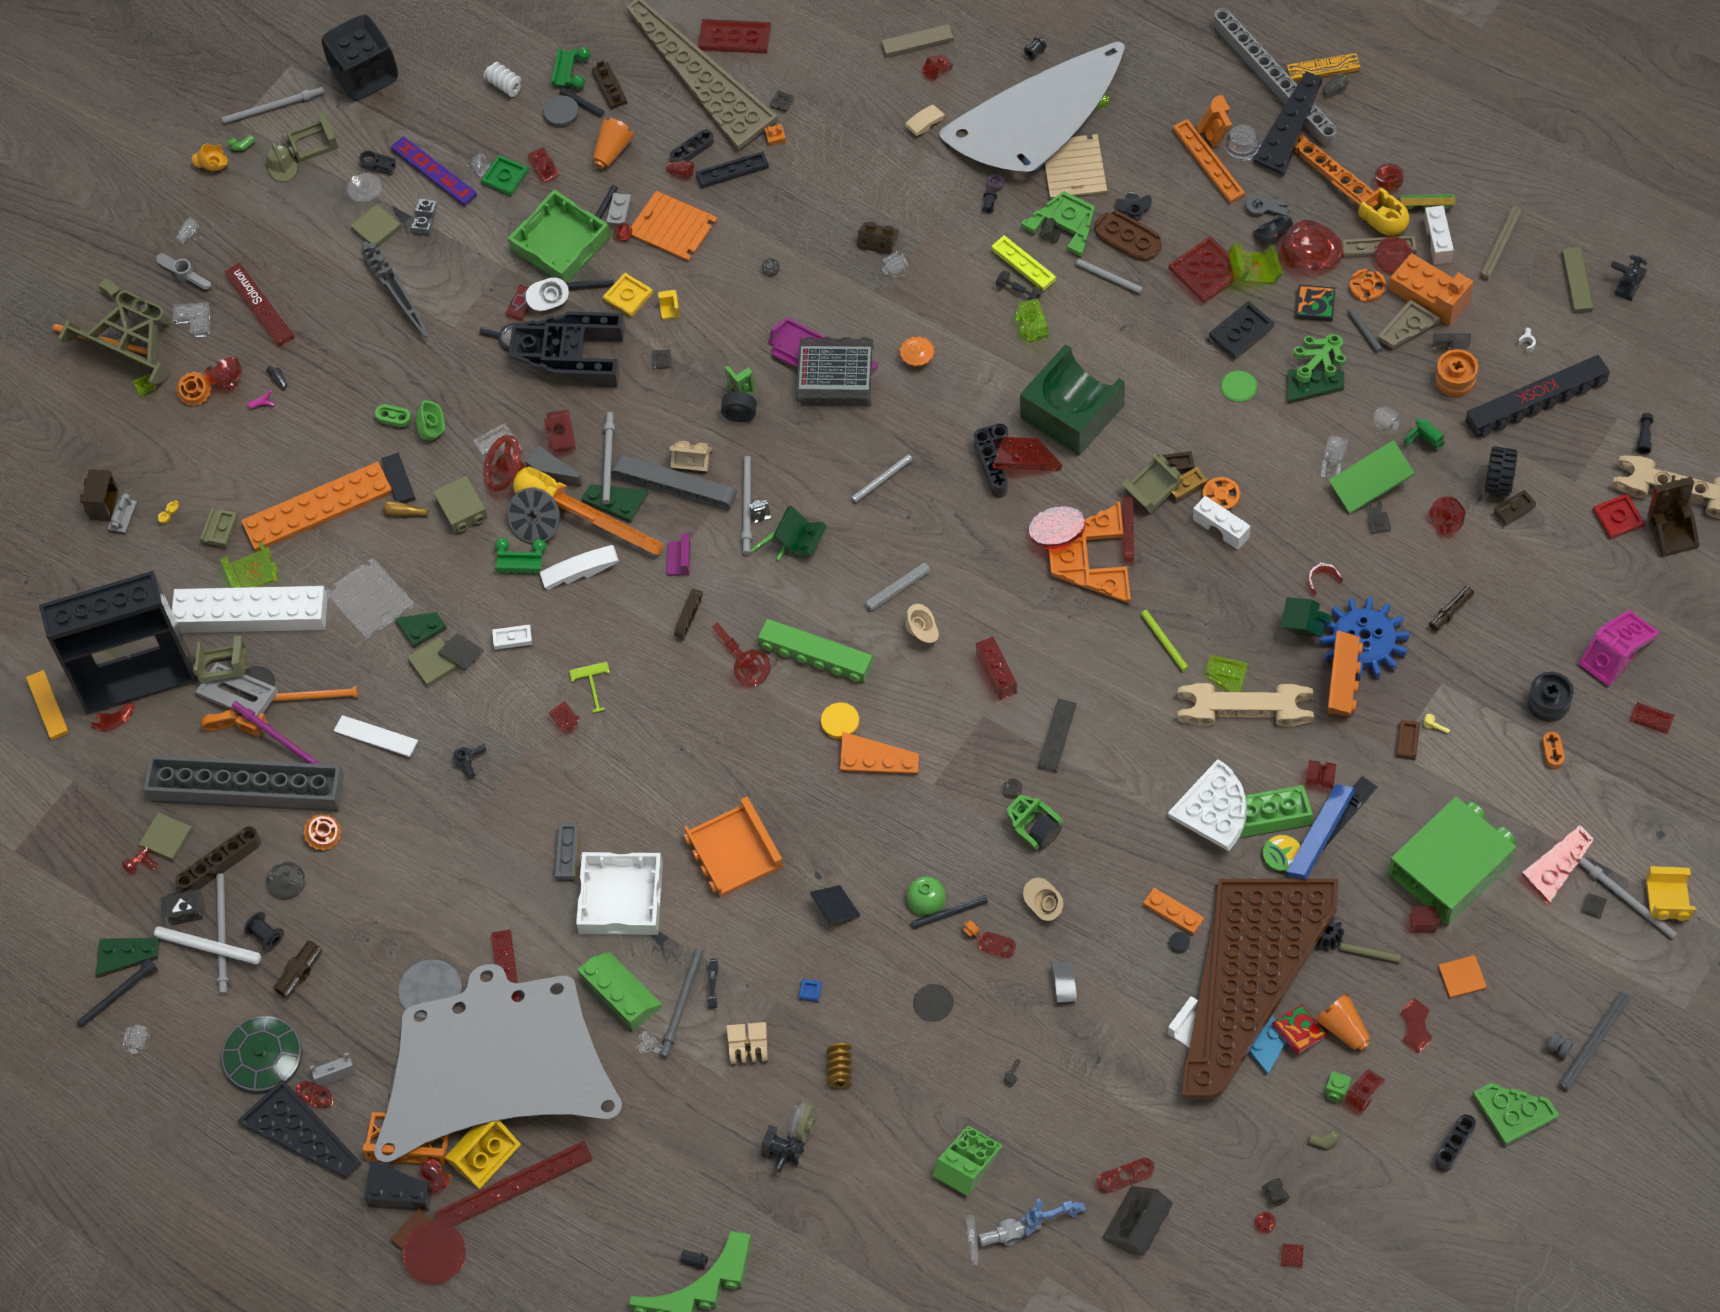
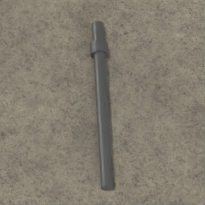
M700 948L695 950L668 1032L664 1035V1044L660 1053L662 1058L668 1057L671 1045L675 1043L677 1037L675 1034L703 954V950Z

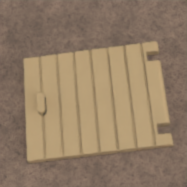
M1092 134V139L1088 140L1087 135L1070 137L1044 162L1050 200L1063 191L1075 197L1107 193L1098 134Z

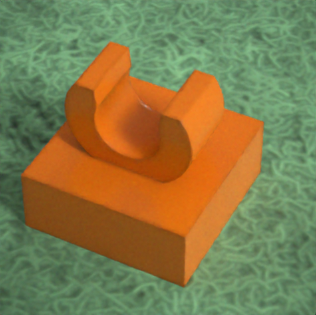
M782 124L764 128L769 146L786 142Z

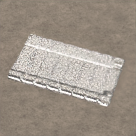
M373 557L368 560L370 563L368 567L362 564L334 584L335 590L331 591L330 588L325 590L330 600L366 640L415 606V603Z

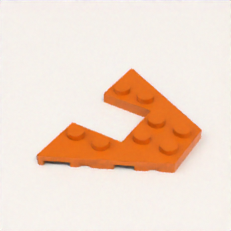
M1120 501L1105 511L1101 510L1096 516H1090L1081 521L1076 527L1070 530L1068 528L1060 535L1048 539L1050 569L1052 577L1126 603H1131L1127 566L1089 569L1086 540L1124 537Z

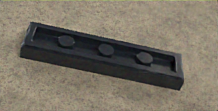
M764 151L696 171V175L703 189L768 169L769 164Z

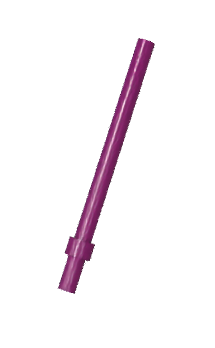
M237 701L232 703L231 707L242 714L245 720L253 722L306 763L321 764L257 717L253 710L245 708Z

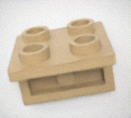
M688 441L675 442L669 449L672 451L671 468L708 471L709 456L713 447H708L707 443L690 445Z

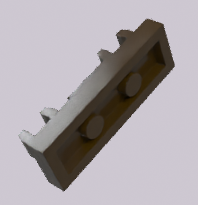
M603 60L596 62L597 66L592 67V72L611 110L628 104L609 63H604Z

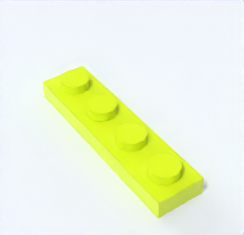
M1005 235L991 246L993 252L1042 291H1045L1056 281L1055 275Z

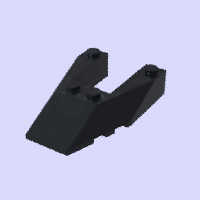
M565 312V315L556 317L552 315L544 320L536 322L531 320L512 325L508 357L598 386H618L620 370L617 359L582 358L585 339H624L625 322L623 313Z

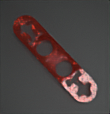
M1123 496L1124 562H1134L1133 496Z

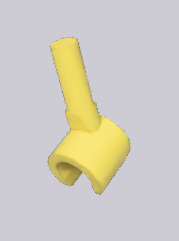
M1426 714L1423 722L1426 729L1435 728L1446 734L1449 733V729L1435 723L1434 715Z

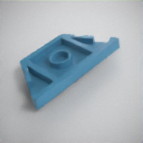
M1271 1016L1249 1051L1266 1075L1270 1074L1275 1061L1279 1058L1282 1049L1287 1043L1272 1027V1022L1276 1020L1273 1016Z

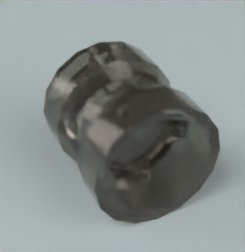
M1280 1178L1273 1179L1262 1187L1264 1193L1269 1196V1203L1272 1207L1282 1205L1290 1199L1288 1192L1283 1190V1183Z

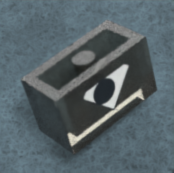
M189 889L183 893H170L160 897L163 919L167 926L206 919L204 898L199 889Z

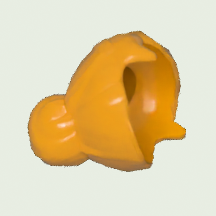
M208 143L204 144L191 157V162L196 168L203 167L206 170L218 171L223 170L228 165L227 156L224 155L220 144L217 146Z

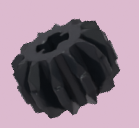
M1335 917L1332 918L1317 942L1319 943V949L1326 946V949L1329 951L1330 945L1337 948L1338 942L1341 943L1343 941L1344 929L1341 928V922L1335 923Z

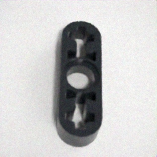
M707 129L701 130L670 152L671 164L680 167L712 146L714 143L713 133ZM691 145H694V146L697 147V148H696L695 150H693V151H690V150L687 149V148H688L689 146H691Z

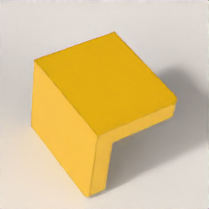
M676 290L658 292L662 320L680 318Z

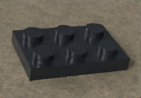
M1247 301L1210 331L1209 337L1235 359L1274 327V322L1251 302Z

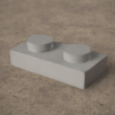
M613 193L606 221L608 226L620 228L625 226L632 199L631 195Z

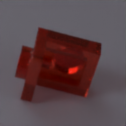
M942 54L927 58L922 72L931 81H935L939 73L950 71L953 64Z
M565 701L549 712V715L561 731L566 728L570 731L578 725L576 721L580 717L573 713Z

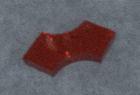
M1414 998L1401 1011V1015L1408 1025V1032L1403 1041L1419 1054L1432 1040V1036L1428 1033L1425 1025V1020L1430 1010Z

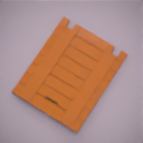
M656 191L630 227L632 230L630 236L689 261L691 255L687 253H695L712 228L708 224L709 221L715 223L718 218Z

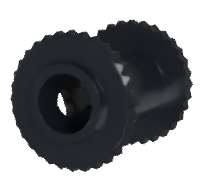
M257 912L246 922L244 933L246 935L255 933L264 941L262 944L263 950L270 951L281 942L284 930L282 928L273 929L265 922V913Z

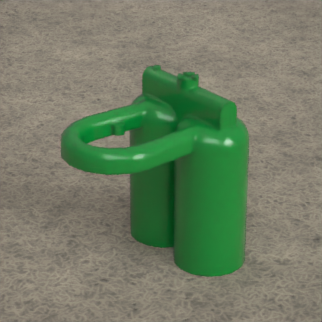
M1416 418L1415 423L1417 426L1404 439V444L1408 446L1421 436L1436 450L1441 449L1446 442L1444 434L1426 419L1421 420L1419 418Z

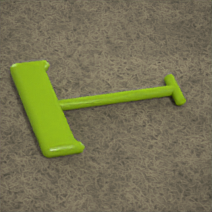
M607 662L569 671L571 682H574L576 679L589 677L596 706L592 713L605 710L604 707H599L592 676L602 673L609 674Z

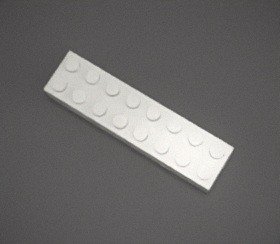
M324 586L174 589L172 613L181 633L325 630L328 596Z

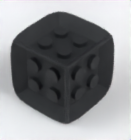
M368 15L354 17L329 30L322 36V46L326 60L335 78L351 99L365 98L390 85L397 79L398 69L393 52L380 29Z

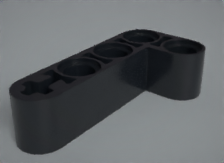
M1002 423L983 427L974 432L976 453L991 493L998 498L1004 497L1008 492L1007 477L996 450L1006 446L1009 441L1008 428Z

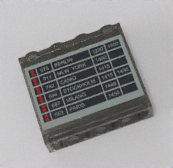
M831 337L800 338L796 396L798 406H871L873 339L867 337L860 339H851L849 337L841 339Z

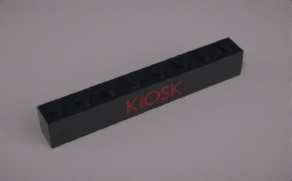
M1598 354L1468 410L1466 423L1476 438L1482 435L1487 436L1492 431L1503 429L1512 422H1519L1526 416L1539 413L1542 409L1553 407L1563 400H1570L1575 395L1586 393L1595 386L1604 385L1608 381L1610 371Z

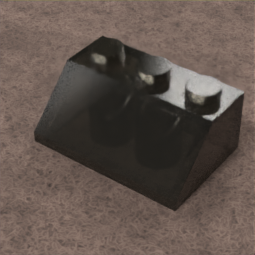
M1131 1186L1102 1239L1130 1254L1144 1256L1149 1250L1155 1235L1159 1232L1165 1217L1169 1214L1173 1203L1158 1189Z

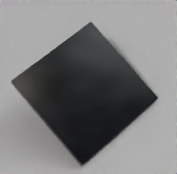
M840 885L809 893L830 924L860 917L859 912Z

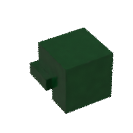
M1287 597L1280 627L1296 635L1322 637L1325 623L1331 624L1332 616L1319 611L1320 603L1313 599Z

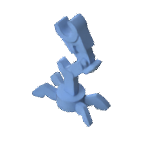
M1037 1199L1036 1206L1033 1209H1029L1027 1217L1020 1218V1221H1028L1029 1227L1025 1231L1028 1236L1036 1230L1035 1225H1040L1043 1219L1053 1220L1056 1215L1063 1212H1068L1074 1218L1077 1217L1079 1212L1085 1213L1086 1208L1083 1203L1074 1202L1072 1204L1071 1201L1063 1202L1061 1207L1041 1212L1044 1204L1042 1200Z

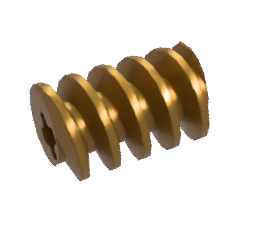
M836 1043L830 1045L826 1050L828 1054L826 1058V1067L828 1069L826 1072V1083L830 1087L846 1089L852 1086V1083L849 1082L852 1079V1075L848 1074L852 1072V1068L849 1066L852 1064V1060L848 1059L852 1057L850 1052L852 1049L851 1044Z

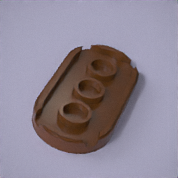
M1112 211V213H1104L1096 221L1095 231L1097 237L1104 243L1135 260H1152L1161 251V240L1156 231L1121 212Z

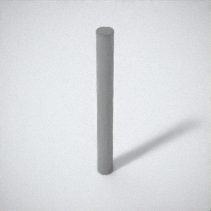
M1078 259L1076 262L1077 266L1138 294H1141L1143 291V287L1081 259Z
M909 454L853 495L851 497L852 501L857 503L913 460Z

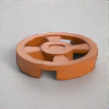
M1362 269L1352 275L1349 290L1355 299L1362 302H1373L1380 299L1385 293L1386 281L1384 276L1375 270L1374 273L1369 271V269ZM1381 283L1382 290L1376 289L1375 284ZM1365 293H1370L1368 298H1363Z
M1217 477L1206 483L1202 497L1214 496L1210 499L1220 506L1221 503L1226 502L1228 504L1222 506L1226 510L1234 509L1239 503L1240 490L1235 481L1225 477ZM1215 482L1222 484V487H1217ZM1235 489L1236 496H1229V491Z

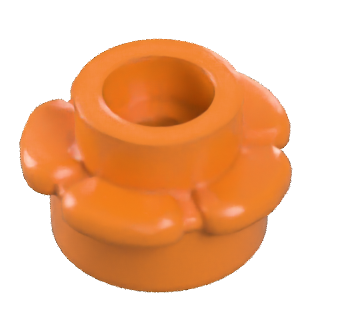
M970 919L966 923L963 922L965 925L963 930L970 937L973 935L977 937L981 930Z

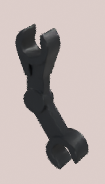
M710 958L711 977L709 982L711 995L708 996L709 1008H717L715 986L719 970L718 958Z

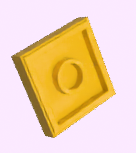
M624 273L602 298L604 302L632 318L654 292L650 287Z

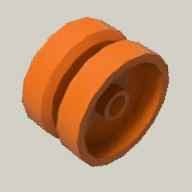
M1460 349L1449 350L1441 355L1438 359L1435 376L1436 386L1441 393L1449 397L1458 398L1472 392L1475 388L1478 372V363L1471 353Z

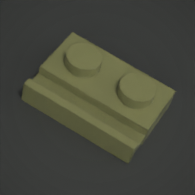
M211 508L200 537L201 543L207 542L211 545L227 548L238 519L237 512Z

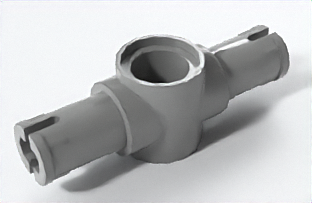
M1012 1218L1000 1222L995 1230L979 1234L978 1238L981 1247L997 1242L1000 1244L1004 1243L1006 1246L1020 1242L1026 1234V1228L1029 1227L1028 1221L1020 1222ZM1041 1224L1035 1225V1231L1041 1230Z

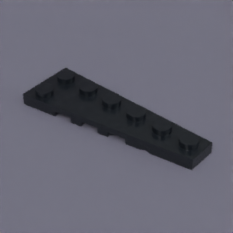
M1308 71L1304 73L1253 158L1255 163L1285 175L1293 156V150L1299 141V135L1305 126L1304 123L1307 115L1311 111L1312 104L1323 81L1322 77Z

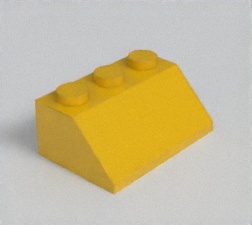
M500 1120L474 1125L444 1158L458 1173L480 1189L521 1143Z

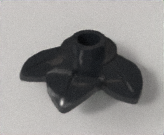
M1133 190L1128 192L1125 200L1116 199L1117 209L1134 220L1140 219L1143 216V212L1148 210L1152 203L1150 195L1140 198Z

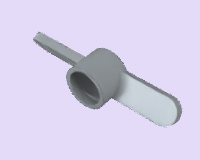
M158 254L157 262L174 272L179 281H191L203 289L211 288V283L193 272L188 260L179 259L176 261L166 254ZM187 268L186 271L179 272L181 269Z

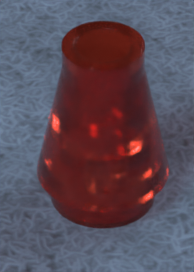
M689 160L668 162L666 170L668 173L688 178L694 173V164Z

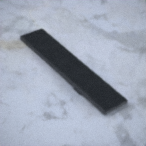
M1360 777L1353 786L1355 791L1353 797L1323 850L1326 849L1370 798L1378 786L1365 777Z

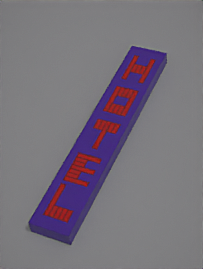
M402 136L391 146L393 152L464 207L477 197L476 191L406 137Z

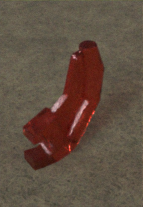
M132 702L126 703L116 713L112 714L98 713L96 716L101 721L99 723L92 721L90 725L98 731L109 732L124 724L131 717L135 704Z

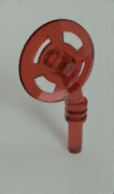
M719 623L714 624L713 629L725 642L724 645L731 653L737 656L734 664L736 679L745 686H756L765 681L771 669L768 656L757 649L742 652L739 648L740 645L734 641L735 639L731 638ZM757 655H760L763 658L764 664H762L761 660L758 657H756ZM739 669L742 675L745 676V679L741 678V676L739 675ZM759 670L763 672L757 679L752 680V676L757 674Z

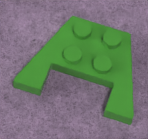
M1063 191L1049 201L1043 209L1034 212L1033 216L1028 220H1023L1021 227L1035 234L1046 220L1075 235L1068 244L1067 250L1082 257L1095 206Z

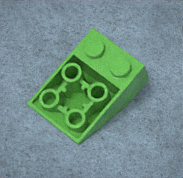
M967 1126L938 1158L933 1176L969 1196L979 1184L1003 1145Z

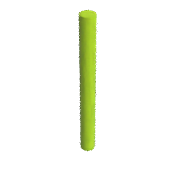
M1144 610L1141 613L1144 620L1182 672L1189 669L1188 665L1150 613Z

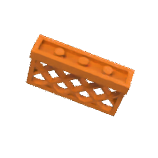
M372 1112L366 1143H364L362 1150L365 1161L382 1162L375 1157L374 1149L376 1144H371V1142L381 1131V1128L375 1125L376 1119H385L386 1113ZM450 1133L444 1135V1138L439 1137L426 1142L403 1156L390 1161V1163L426 1165L429 1159H434L440 1166H446L447 1160L444 1157L447 1153ZM438 1139L443 1142L442 1148H433L430 1145ZM392 1143L385 1144L381 1149L383 1155H391L395 1151V1146Z

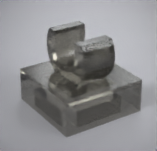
M1047 218L1046 224L1041 226L1043 232L1039 233V236L1042 239H1048L1051 244L1058 243L1062 228L1054 218Z
M758 498L752 500L753 504L748 505L753 523L771 518L767 500L760 501Z

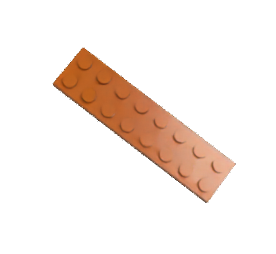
M375 462L241 520L255 552H258L393 494V491L379 462Z

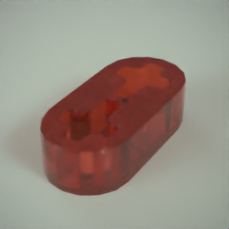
M984 932L979 937V946L987 953L1003 958H1010L1016 953V944L1011 938L992 932ZM991 939V943L985 945V941ZM1007 944L1010 945V949L1004 951V947H1006Z
M302 1081L296 1087L297 1095L306 1103L322 1109L328 1108L333 1104V1096L327 1088L309 1081ZM307 1088H309V1091H310L312 1094L306 1092V1093L303 1095L302 1090H306ZM317 1095L320 1097H324L326 1095L328 1099L323 1100L321 1102L320 1098L317 1097Z

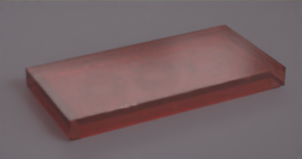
M702 19L698 48L703 51L767 54L771 22Z

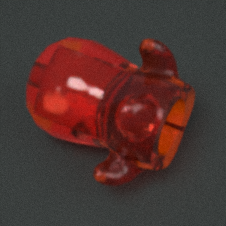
M434 1159L424 1161L420 1167V1173L423 1178L432 1183V1192H442L448 1187L453 1178L451 1175L446 1174L443 1167Z

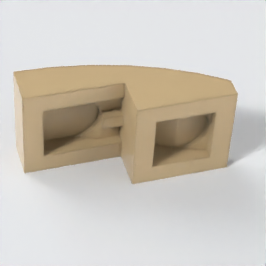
M931 105L910 118L905 123V126L918 136L929 131L931 125L942 121L945 114L935 105Z

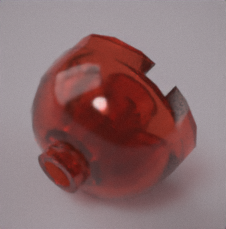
M235 357L222 359L216 362L217 365L214 368L209 366L204 371L211 385L219 389L226 388V390L235 388L237 386L236 383L242 376V367L237 357L236 359Z

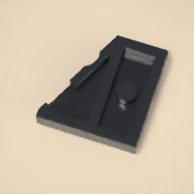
M1277 215L1272 221L1261 224L1258 229L1253 231L1255 238L1273 245L1276 243L1275 237L1277 235L1283 236L1294 224L1290 217Z

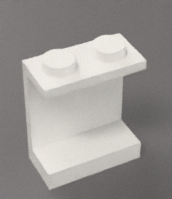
M1192 996L1168 1027V1035L1190 1048L1198 1000Z

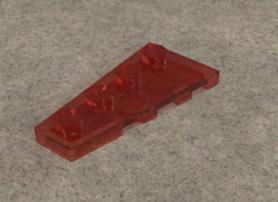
M1580 825L1521 875L1549 904L1594 839Z

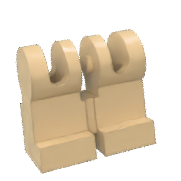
M766 1022L748 1023V1032H746L745 1024L727 1025L731 1064H736L737 1055H741L742 1063L747 1062L748 1051H746V1046H751L749 1053L752 1057V1062H757L756 1055L758 1053L762 1055V1062L768 1061V1031Z

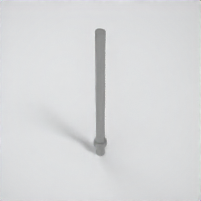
M217 874L218 942L226 944L224 874ZM218 954L219 977L217 978V984H219V994L226 995L227 984L229 983L226 956Z

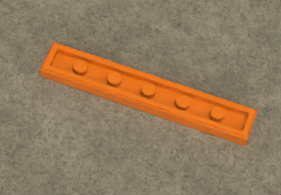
M1186 119L1174 125L1172 128L1174 133L1227 202L1232 204L1245 197L1243 189L1191 122Z

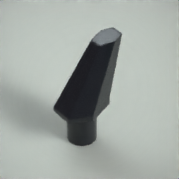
M268 366L266 372L271 374V378L285 390L287 383L281 369Z

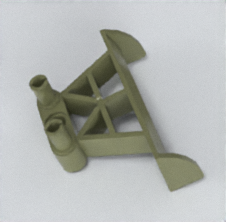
M124 290L117 294L116 301L119 305L88 332L80 329L72 322L66 321L58 337V340L61 342H70L80 335L121 356L153 369L148 380L153 384L161 383L172 372L160 362L156 364L158 325L168 327L171 325L172 319L168 316L166 310L153 302ZM145 304L144 310L140 311L141 305ZM128 311L147 319V321L131 327ZM120 317L123 327L114 324ZM109 327L124 333L118 346L98 336ZM149 330L148 339L140 335ZM133 337L148 344L147 359L127 350Z

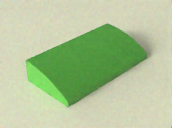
M1393 440L1329 479V481L1351 514L1414 476L1415 473Z
M1304 785L1245 795L1247 815L1239 838L1313 825V814Z

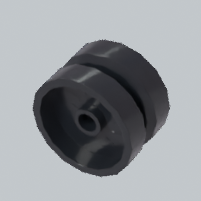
M1552 671L1538 675L1532 681L1528 697L1529 710L1542 721H1559L1570 710L1574 694L1573 684L1561 673Z

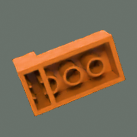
M1411 253L1390 277L1389 290L1408 302L1410 299L1440 317L1441 322L1450 326L1471 302L1474 281L1459 272L1453 278Z

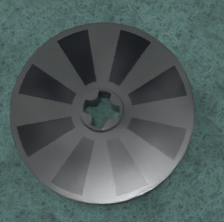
M530 487L520 490L513 496L508 507V520L513 532L520 539L528 543H533L536 539L547 541L558 529L560 512L556 501L548 492L540 488ZM534 512V514L537 515V518L531 516V513Z

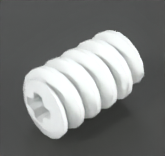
M495 62L485 70L483 74L484 79L510 97L516 96L520 91L521 77L516 76L510 69H506L504 65Z

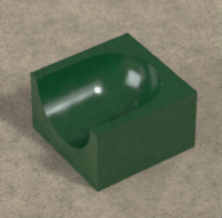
M1065 344L1021 392L1020 417L1080 456L1125 406V381L1118 378L1113 385H1108L1094 379L1077 363L1072 354L1071 347Z

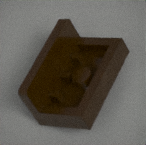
M864 222L858 231L857 246L891 254L893 243L898 237L899 230L894 229L892 226L876 225L874 222Z

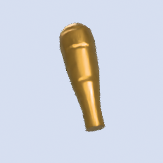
M386 501L383 504V512L389 516H428V509L396 501Z

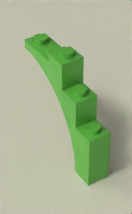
M730 1231L728 1241L720 1257L700 1279L684 1289L667 1295L656 1297L631 1296V1310L634 1312H695L696 1305L705 1310L717 1309L722 1285L733 1290L743 1287L752 1245L751 1234Z

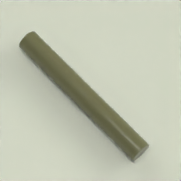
M1341 942L1340 946L1341 951L1400 963L1401 955L1347 943Z

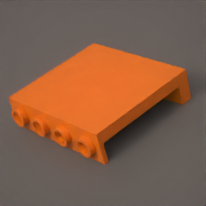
M748 796L741 799V806L689 830L687 825L684 826L686 834L683 837L688 846L692 845L694 849L692 854L695 860H700L702 864L700 868L703 875L710 878L709 885L713 893L717 892L720 898L784 867L782 857Z

